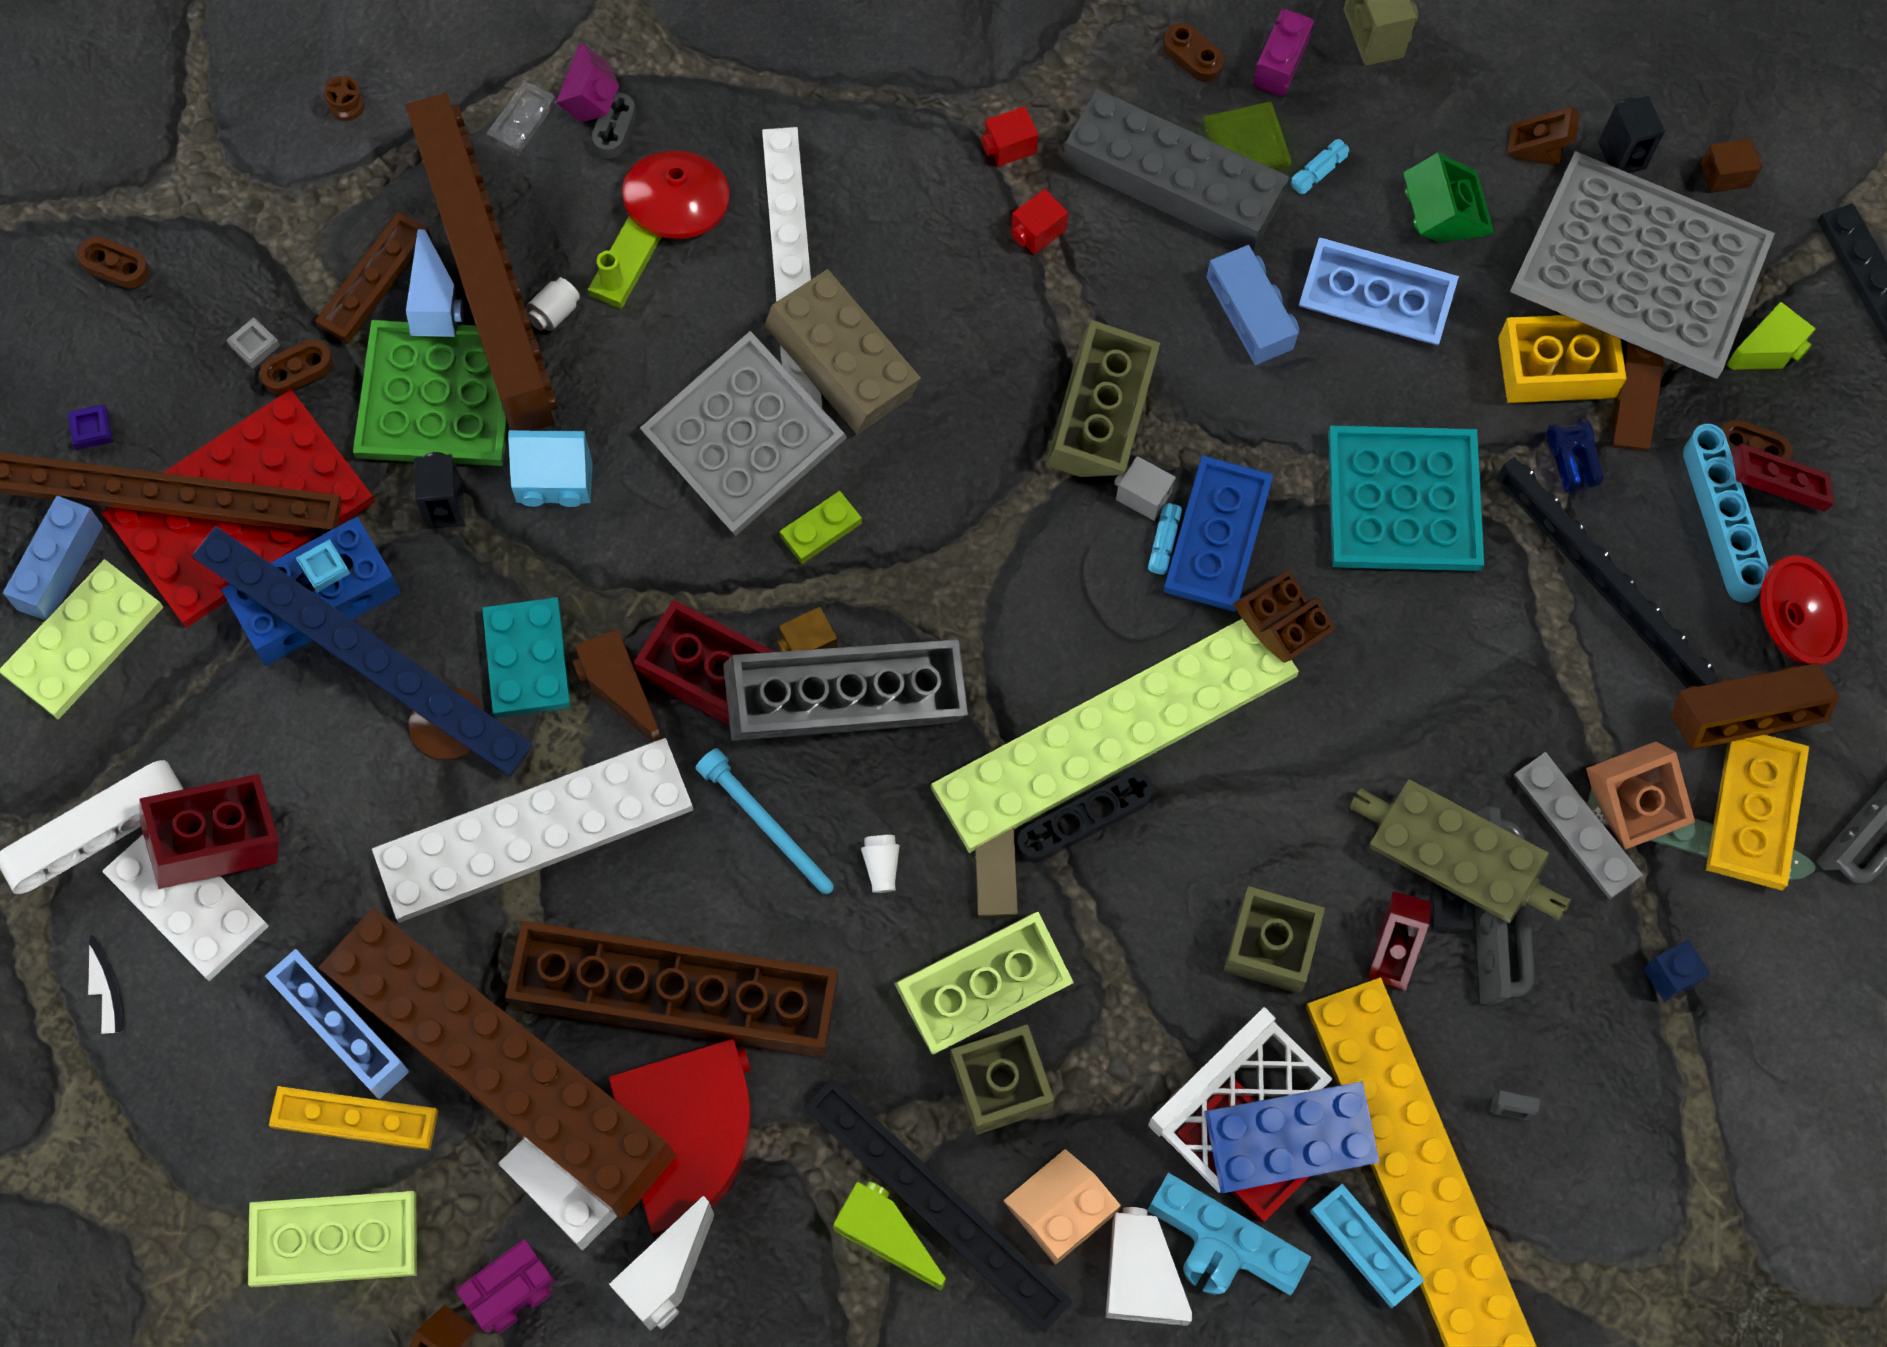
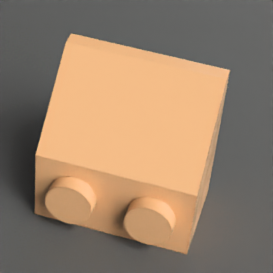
M1066 1149L1003 1200V1203L1055 1265L1110 1220L1116 1212L1118 1213L1121 1206L1097 1176Z

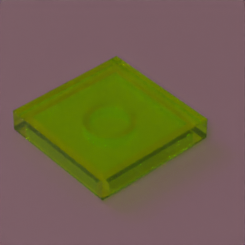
M1272 101L1204 116L1203 124L1209 140L1274 170L1291 166L1292 161Z

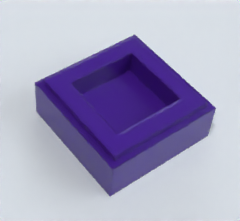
M105 404L68 412L72 445L76 450L113 442L109 413Z

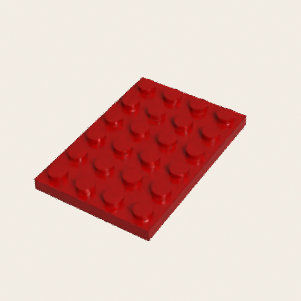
M291 389L163 472L340 495L343 502L337 527L375 502L373 495ZM109 507L102 512L185 628L227 601L221 589L228 586L229 583L195 561L192 557L215 526L269 563L324 535Z

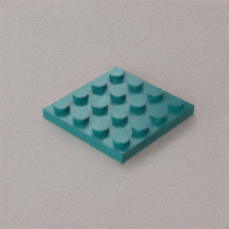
M1368 426L1329 427L1332 567L1482 571L1484 567L1477 429Z

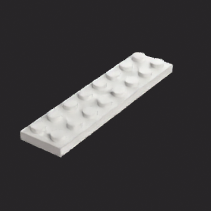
M666 738L377 846L372 848L395 917L400 923L693 811V806Z

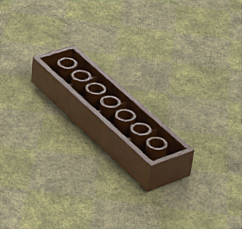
M522 921L505 999L510 1007L515 1010L719 1042L734 1039L735 1044L826 1058L839 975L838 969Z

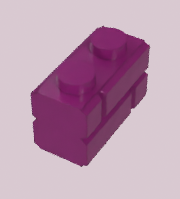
M1281 9L1276 25H1274L1257 63L1252 85L1280 97L1286 96L1310 41L1314 21L1311 18L1287 9Z
M523 1239L458 1287L456 1292L483 1331L489 1334L495 1330L497 1334H500L516 1323L518 1317L515 1314L529 1304L532 1308H535L552 1295L550 1287L556 1284V1281L529 1243Z

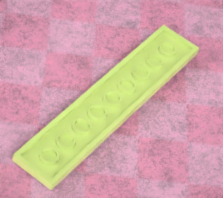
M1240 619L931 784V790L970 853L976 847L1013 827L1015 829L1292 680L1297 677L1299 671L1292 660L1284 663L1272 654L1253 634L1244 620Z

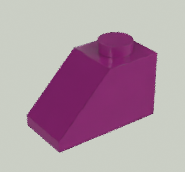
M580 44L556 103L580 122L608 115L619 87L609 63L585 44Z

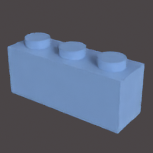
M1246 245L1210 260L1206 278L1254 365L1294 350L1299 334L1297 320L1285 310L1279 288L1275 284L1271 285L1268 280L1262 258L1259 255L1255 256L1250 246Z
M60 496L55 497L3 591L4 596L16 610L46 621L61 605L103 527L91 508Z

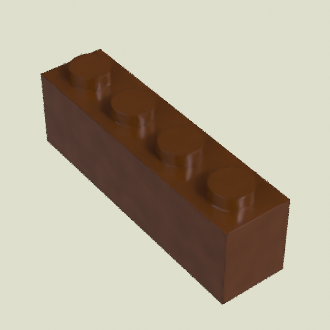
M1818 663L1805 666H1792L1785 670L1770 673L1762 672L1750 677L1735 680L1727 679L1715 684L1700 687L1692 686L1685 690H1680L1671 717L1687 744L1693 750L1828 722L1840 696Z

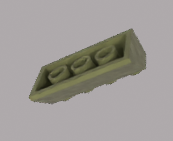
M1094 320L1090 321L1079 344L1045 466L1079 477L1124 475L1160 342Z

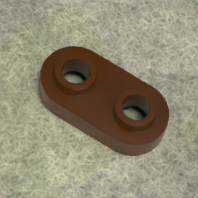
M1176 23L1166 30L1163 41L1165 53L1191 76L1199 81L1210 82L1221 75L1224 65L1223 53L1194 27L1186 23ZM1177 37H1184L1186 39L1180 40ZM1208 57L1211 61H1205L1202 58Z
M103 237L89 238L79 246L77 252L78 260L84 270L91 275L125 288L138 287L149 276L150 269L147 261L140 252ZM105 257L101 262H95L97 258ZM136 269L134 273L127 275L128 271Z
M307 340L267 359L260 368V378L270 393L283 395L290 389L294 391L325 376L332 368L333 358L325 343L319 340ZM315 359L320 360V362L317 365H309L310 362ZM281 375L287 376L286 379L283 381H276V379Z
M1742 420L1728 421L1721 428L1726 436L1731 454L1732 450L1738 446L1733 445L1729 439L1736 440L1739 445L1742 443L1788 460L1792 456V446L1789 440L1774 431Z

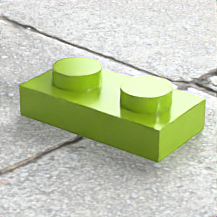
M838 491L780 530V538L799 562L804 564L860 526L862 518L841 491Z

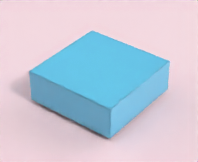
M330 539L296 557L316 593L350 574Z

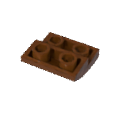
M1290 569L1280 573L1233 603L1253 634L1272 654L1284 663L1290 661L1336 630L1319 598L1316 597L1308 601Z

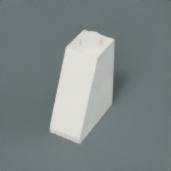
M1124 1207L1123 1213H1115L1112 1222L1105 1318L1188 1326L1192 1321V1311L1157 1216H1147V1210L1143 1208Z

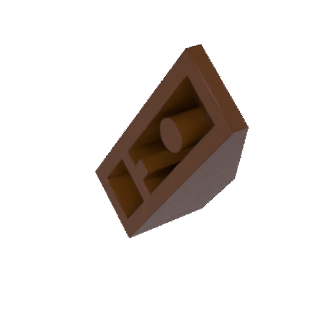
M1622 340L1621 347L1627 379L1617 397L1614 398L1612 447L1648 452L1651 446L1664 357L1631 344L1626 340Z
M618 629L575 645L579 658L572 660L580 682L588 680L590 688L595 695L652 743L661 740L658 727Z

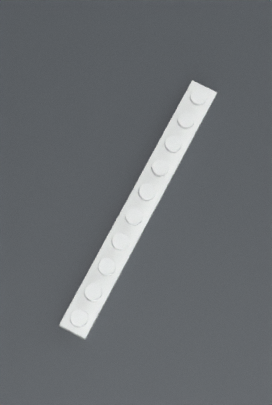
M797 127L762 130L776 301H779L811 280ZM780 345L782 366L822 408L821 392Z

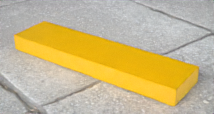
M277 1086L269 1127L272 1129L430 1151L438 1110L431 1107Z

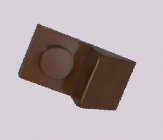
M1573 106L1513 123L1507 154L1514 158L1550 165H1560L1563 147L1576 142L1580 113Z

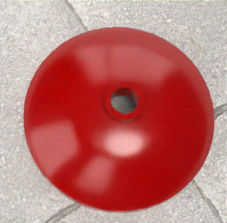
M661 151L642 158L630 168L624 178L622 187L623 205L629 217L647 232L665 238H690L711 230L722 220L729 205V186L722 171L705 157L687 151Z
M1792 555L1773 563L1764 576L1760 593L1761 613L1770 637L1783 653L1799 664L1810 665L1818 663L1821 666L1833 661L1842 652L1848 634L1847 610L1837 584L1820 564L1808 557Z

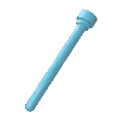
M715 748L707 753L695 767L706 781L719 782L822 894H830L834 888L832 881L729 772L731 770V767L727 764L729 759L719 748Z

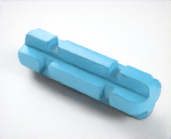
M1340 139L1334 140L1327 146L1328 150H1323L1304 166L1305 170H1300L1292 177V188L1299 194H1305L1313 187V183L1317 184L1336 167V163L1339 164L1348 157V145L1344 144Z
M1165 503L1162 507L1152 548L1153 553H1151L1148 570L1152 573L1164 575L1168 572L1170 556L1172 555L1182 508L1179 505Z

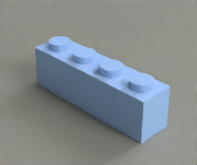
M294 949L265 975L270 983L379 1100L410 1072L297 949Z

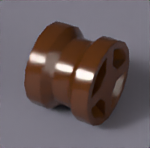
M337 76L327 82L324 88V95L332 115L342 121H351L358 118L364 110L365 102L357 81L349 76ZM348 97L351 98L349 101L343 102V101H345Z

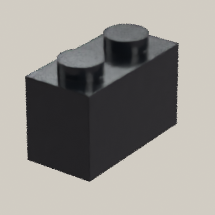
M1650 97L1626 98L1615 105L1598 142L1608 165L1627 173L1647 169L1665 133Z
M431 452L424 457H414L415 499L427 528L465 526L464 485L452 454L446 455L441 452Z

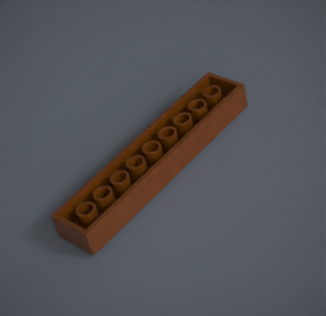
M447 92L405 104L509 429L535 431L555 425L551 410L558 409L551 382L544 367L526 307L523 304L522 295L493 213L488 192L483 183L478 162L474 156L469 135L465 129L459 105L451 106Z
M374 907L318 967L334 985L622 1221L677 1156L667 1141Z

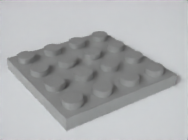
M751 331L640 427L643 433L735 536L847 438L845 433Z

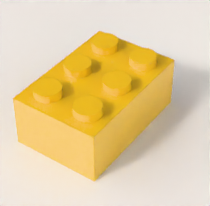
M1566 315L1510 317L1506 319L1498 337L1507 403L1616 398L1627 379L1620 338L1595 329Z

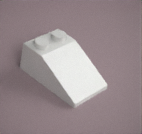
M524 1139L498 1163L582 1251L617 1217Z
M704 1196L609 1284L650 1331L656 1326L663 1329L679 1313L676 1307L682 1302L714 1217L711 1205Z

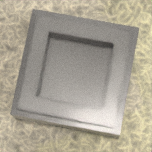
M254 317L226 340L228 345L252 369L280 347L278 340Z

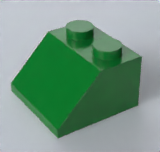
M1438 152L1403 172L1407 185L1405 193L1408 200L1412 203L1415 214L1413 222L1420 235L1438 243L1484 237L1494 233L1476 170Z

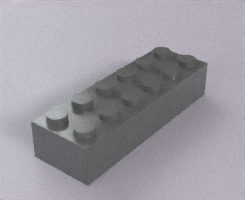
M1096 89L1066 140L1064 147L1063 166L1240 248L1249 245L1253 253L1284 198L1289 176L1099 89Z
M959 639L732 655L723 664L732 741L951 724L968 716Z

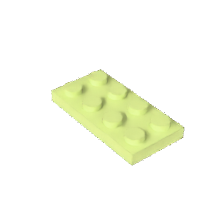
M104 559L0 668V674L59 720L163 609V606L152 595Z

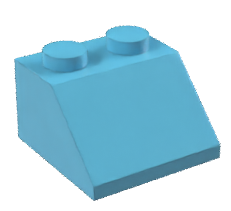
M509 430L511 488L516 503L532 507L540 506L543 503H559L566 507H576L581 503H591L593 462L585 431Z

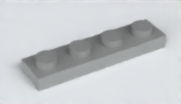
M1546 752L1514 774V779L1609 900L1643 876Z

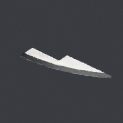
M91 935L89 943L88 995L102 994L101 1034L123 1032V1017L118 987L106 956L97 940Z

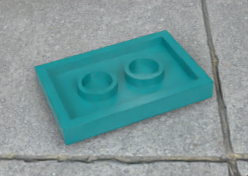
M558 597L482 607L494 717L502 718L571 708Z

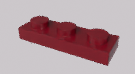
M1742 443L1732 450L1736 482L1824 512L1835 504L1830 475L1828 473Z

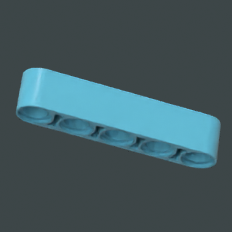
M1703 424L1698 426L1683 449V457L1726 590L1735 601L1748 603L1760 594L1763 579L1769 566L1742 484L1736 482L1733 457L1726 436L1718 426ZM1699 443L1706 444L1710 450L1703 449ZM1709 476L1717 477L1721 483L1714 482ZM1720 509L1727 510L1731 513L1732 517L1724 515ZM1731 542L1738 543L1743 551L1735 549ZM1742 576L1749 577L1754 582V585L1746 583Z

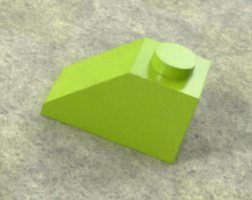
M1780 302L1736 349L1726 366L1732 370L1783 369L1792 358L1798 362L1812 346L1808 339L1816 328Z

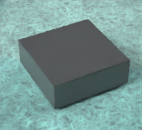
M1500 1090L1492 1098L1490 1112L1495 1115L1528 1122L1538 1114L1540 1099Z

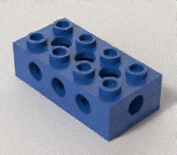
M358 516L271 562L272 565L308 590H314L313 593L350 619H354L401 594L391 572ZM330 539L350 574L316 593L296 557ZM229 584L221 589L265 666L312 642Z

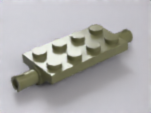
M1408 779L1396 801L1391 804L1368 793L1363 788L1357 792L1359 797H1354L1350 810L1380 824L1377 833L1370 843L1371 849L1498 918L1511 923L1522 905L1527 907L1528 904L1559 922L1564 916L1563 912L1567 911L1571 899L1541 885V880L1538 879L1543 866L1549 858L1547 851Z

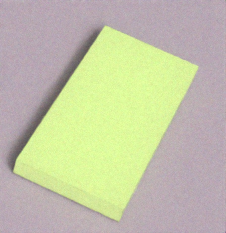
M415 1191L249 1203L248 1286L250 1287L417 1276V1207Z

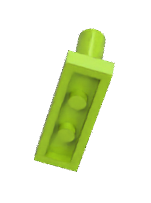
M628 217L610 251H603L597 257L598 272L588 288L589 296L622 310L662 237L647 232Z

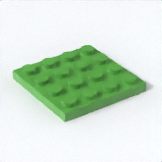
M371 320L353 448L355 458L414 462V457H424L431 452H441L446 455L452 454L455 464L503 466L508 423L477 327L475 325H456L455 337L411 336L408 322Z

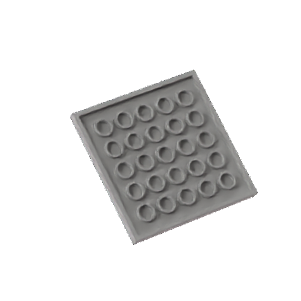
M1575 151L1510 292L1718 379L1725 366L1775 233Z

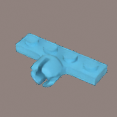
M1170 1173L1167 1174L1147 1210L1189 1235L1194 1240V1247L1183 1267L1184 1274L1187 1280L1194 1286H1196L1205 1271L1211 1274L1202 1290L1209 1294L1224 1293L1230 1286L1237 1271L1245 1269L1291 1296L1311 1259V1256Z

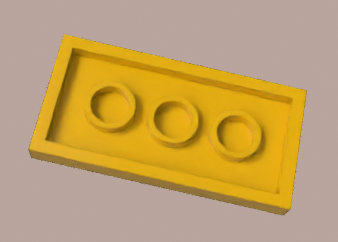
M1768 735L1727 742L1706 871L1782 891L1788 886L1809 746Z

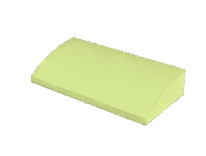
M1035 912L894 984L924 1042L933 1055L1074 982L1039 912Z

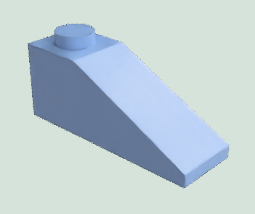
M418 229L406 307L411 336L455 337L457 322L463 321V301L457 300L454 283L426 230Z

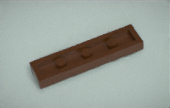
M398 211L316 318L317 327L348 344L413 259L418 229L426 230L428 236H430L429 228Z

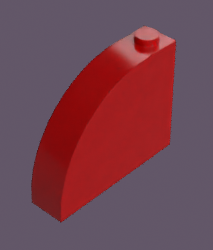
M734 1039L609 1077L615 1101L667 1141L677 1155L642 1197L651 1233L655 1239H658L702 1196L709 1201L711 1208H713L729 1190L744 1162L750 1140L752 1120L750 1096L744 1073L750 1072L751 1068L745 1048L737 1050Z

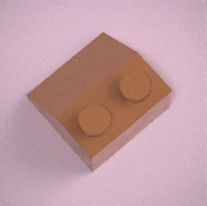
M1655 741L1586 768L1593 795L1606 822L1624 850L1695 823L1677 753Z

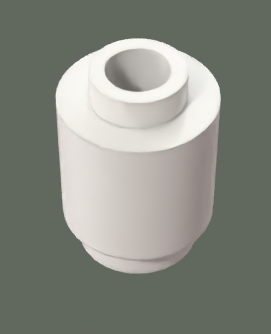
M563 278L550 281L526 305L531 324L541 331L543 329L553 331L576 308V302L580 299L578 291L570 282Z

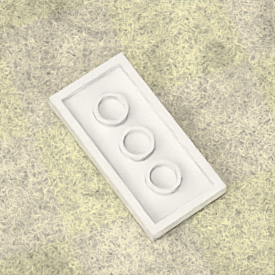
M143 835L102 871L208 981L214 978L269 927L221 876L158 889Z

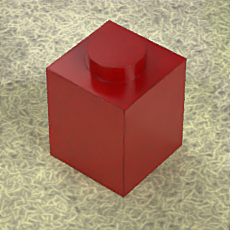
M1025 106L986 119L985 135L981 136V141L988 156L993 155L999 167L1036 154L1039 134Z
M1043 189L1012 213L1011 234L1020 246H1026L1035 255L1067 230L1068 212L1046 189Z

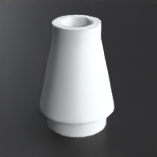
M877 835L864 838L865 847H862L861 851L872 884V893L896 891L895 879L900 845L896 844L895 835Z

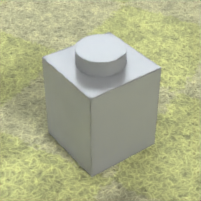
M1137 456L1130 467L1127 466L1124 475H1118L1114 484L1118 486L1116 500L1155 521L1163 505L1173 492L1176 477Z

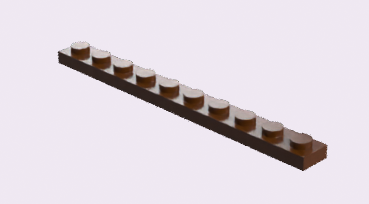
M0 453V493L49 500H54L56 496H60L81 504L325 534L337 528L343 502L340 495Z

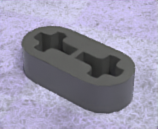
M616 93L608 115L597 119L592 140L595 152L602 158H617L625 150L636 120L635 104L630 96L624 93ZM624 107L626 111H621L618 120H615L614 111ZM612 131L615 141H610L608 145H604L603 141L609 139Z

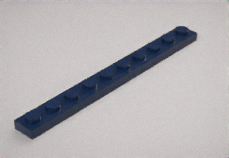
M217 526L213 528L192 555L195 561L509 778L532 749L533 745Z

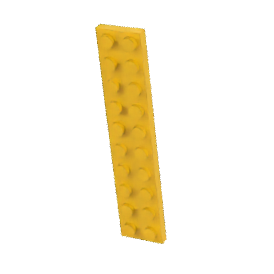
M1381 977L1307 1003L1306 1010L1337 1085L1363 1081L1379 1157V1163L1370 1165L1410 1263L1424 1279L1420 1287L1445 1347H1537Z

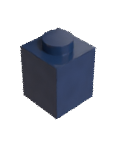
M1690 940L1656 956L1643 968L1664 1003L1697 986L1711 974Z

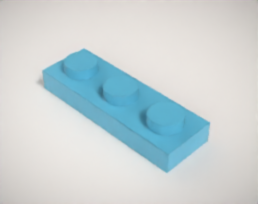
M1343 1184L1310 1210L1314 1218L1391 1309L1424 1281L1422 1276Z

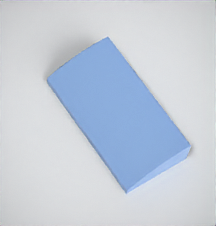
M1319 237L1299 307L1438 346L1459 276Z

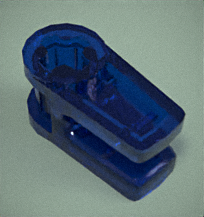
M1584 418L1577 420L1576 424L1561 426L1557 423L1549 425L1547 430L1548 444L1555 458L1565 492L1574 491L1579 487L1581 483L1580 472L1583 473L1588 487L1599 486L1603 481V473L1590 421ZM1574 455L1579 459L1581 471L1577 468Z

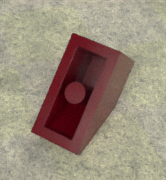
M1392 892L1368 973L1369 980L1381 977L1383 984L1406 990L1429 927L1431 902L1399 892Z

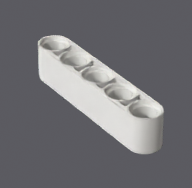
M159 760L153 762L1 850L0 870L14 894L29 892L141 827L139 798L182 790L183 787L167 761Z

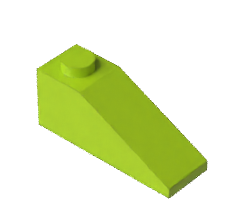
M871 1181L866 1186L857 1182L833 1224L834 1232L941 1291L945 1285L946 1278L895 1203L888 1199L890 1193Z

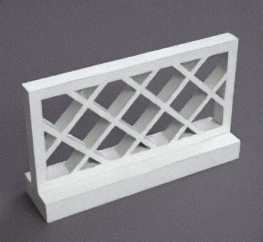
M1265 1007L1151 1118L1148 1124L1159 1137L1162 1135L1218 1193H1220L1218 1178L1208 1168V1152H1212V1147L1207 1145V1122L1204 1112L1207 1111V1100L1212 1095H1229L1230 1106H1235V1095L1258 1096V1101L1264 1100V1096H1288L1323 1089L1332 1080L1274 1022L1276 1018ZM1272 1035L1285 1047V1062L1263 1061V1044ZM1257 1051V1061H1247ZM1291 1054H1292L1299 1062H1291ZM1240 1067L1257 1068L1258 1089H1235V1072ZM1263 1068H1286V1090L1264 1089ZM1292 1069H1307L1319 1081L1310 1090H1292ZM1229 1079V1089L1220 1088ZM1201 1107V1116H1192ZM1183 1123H1201L1202 1145H1186L1174 1132ZM1193 1152H1202V1161Z

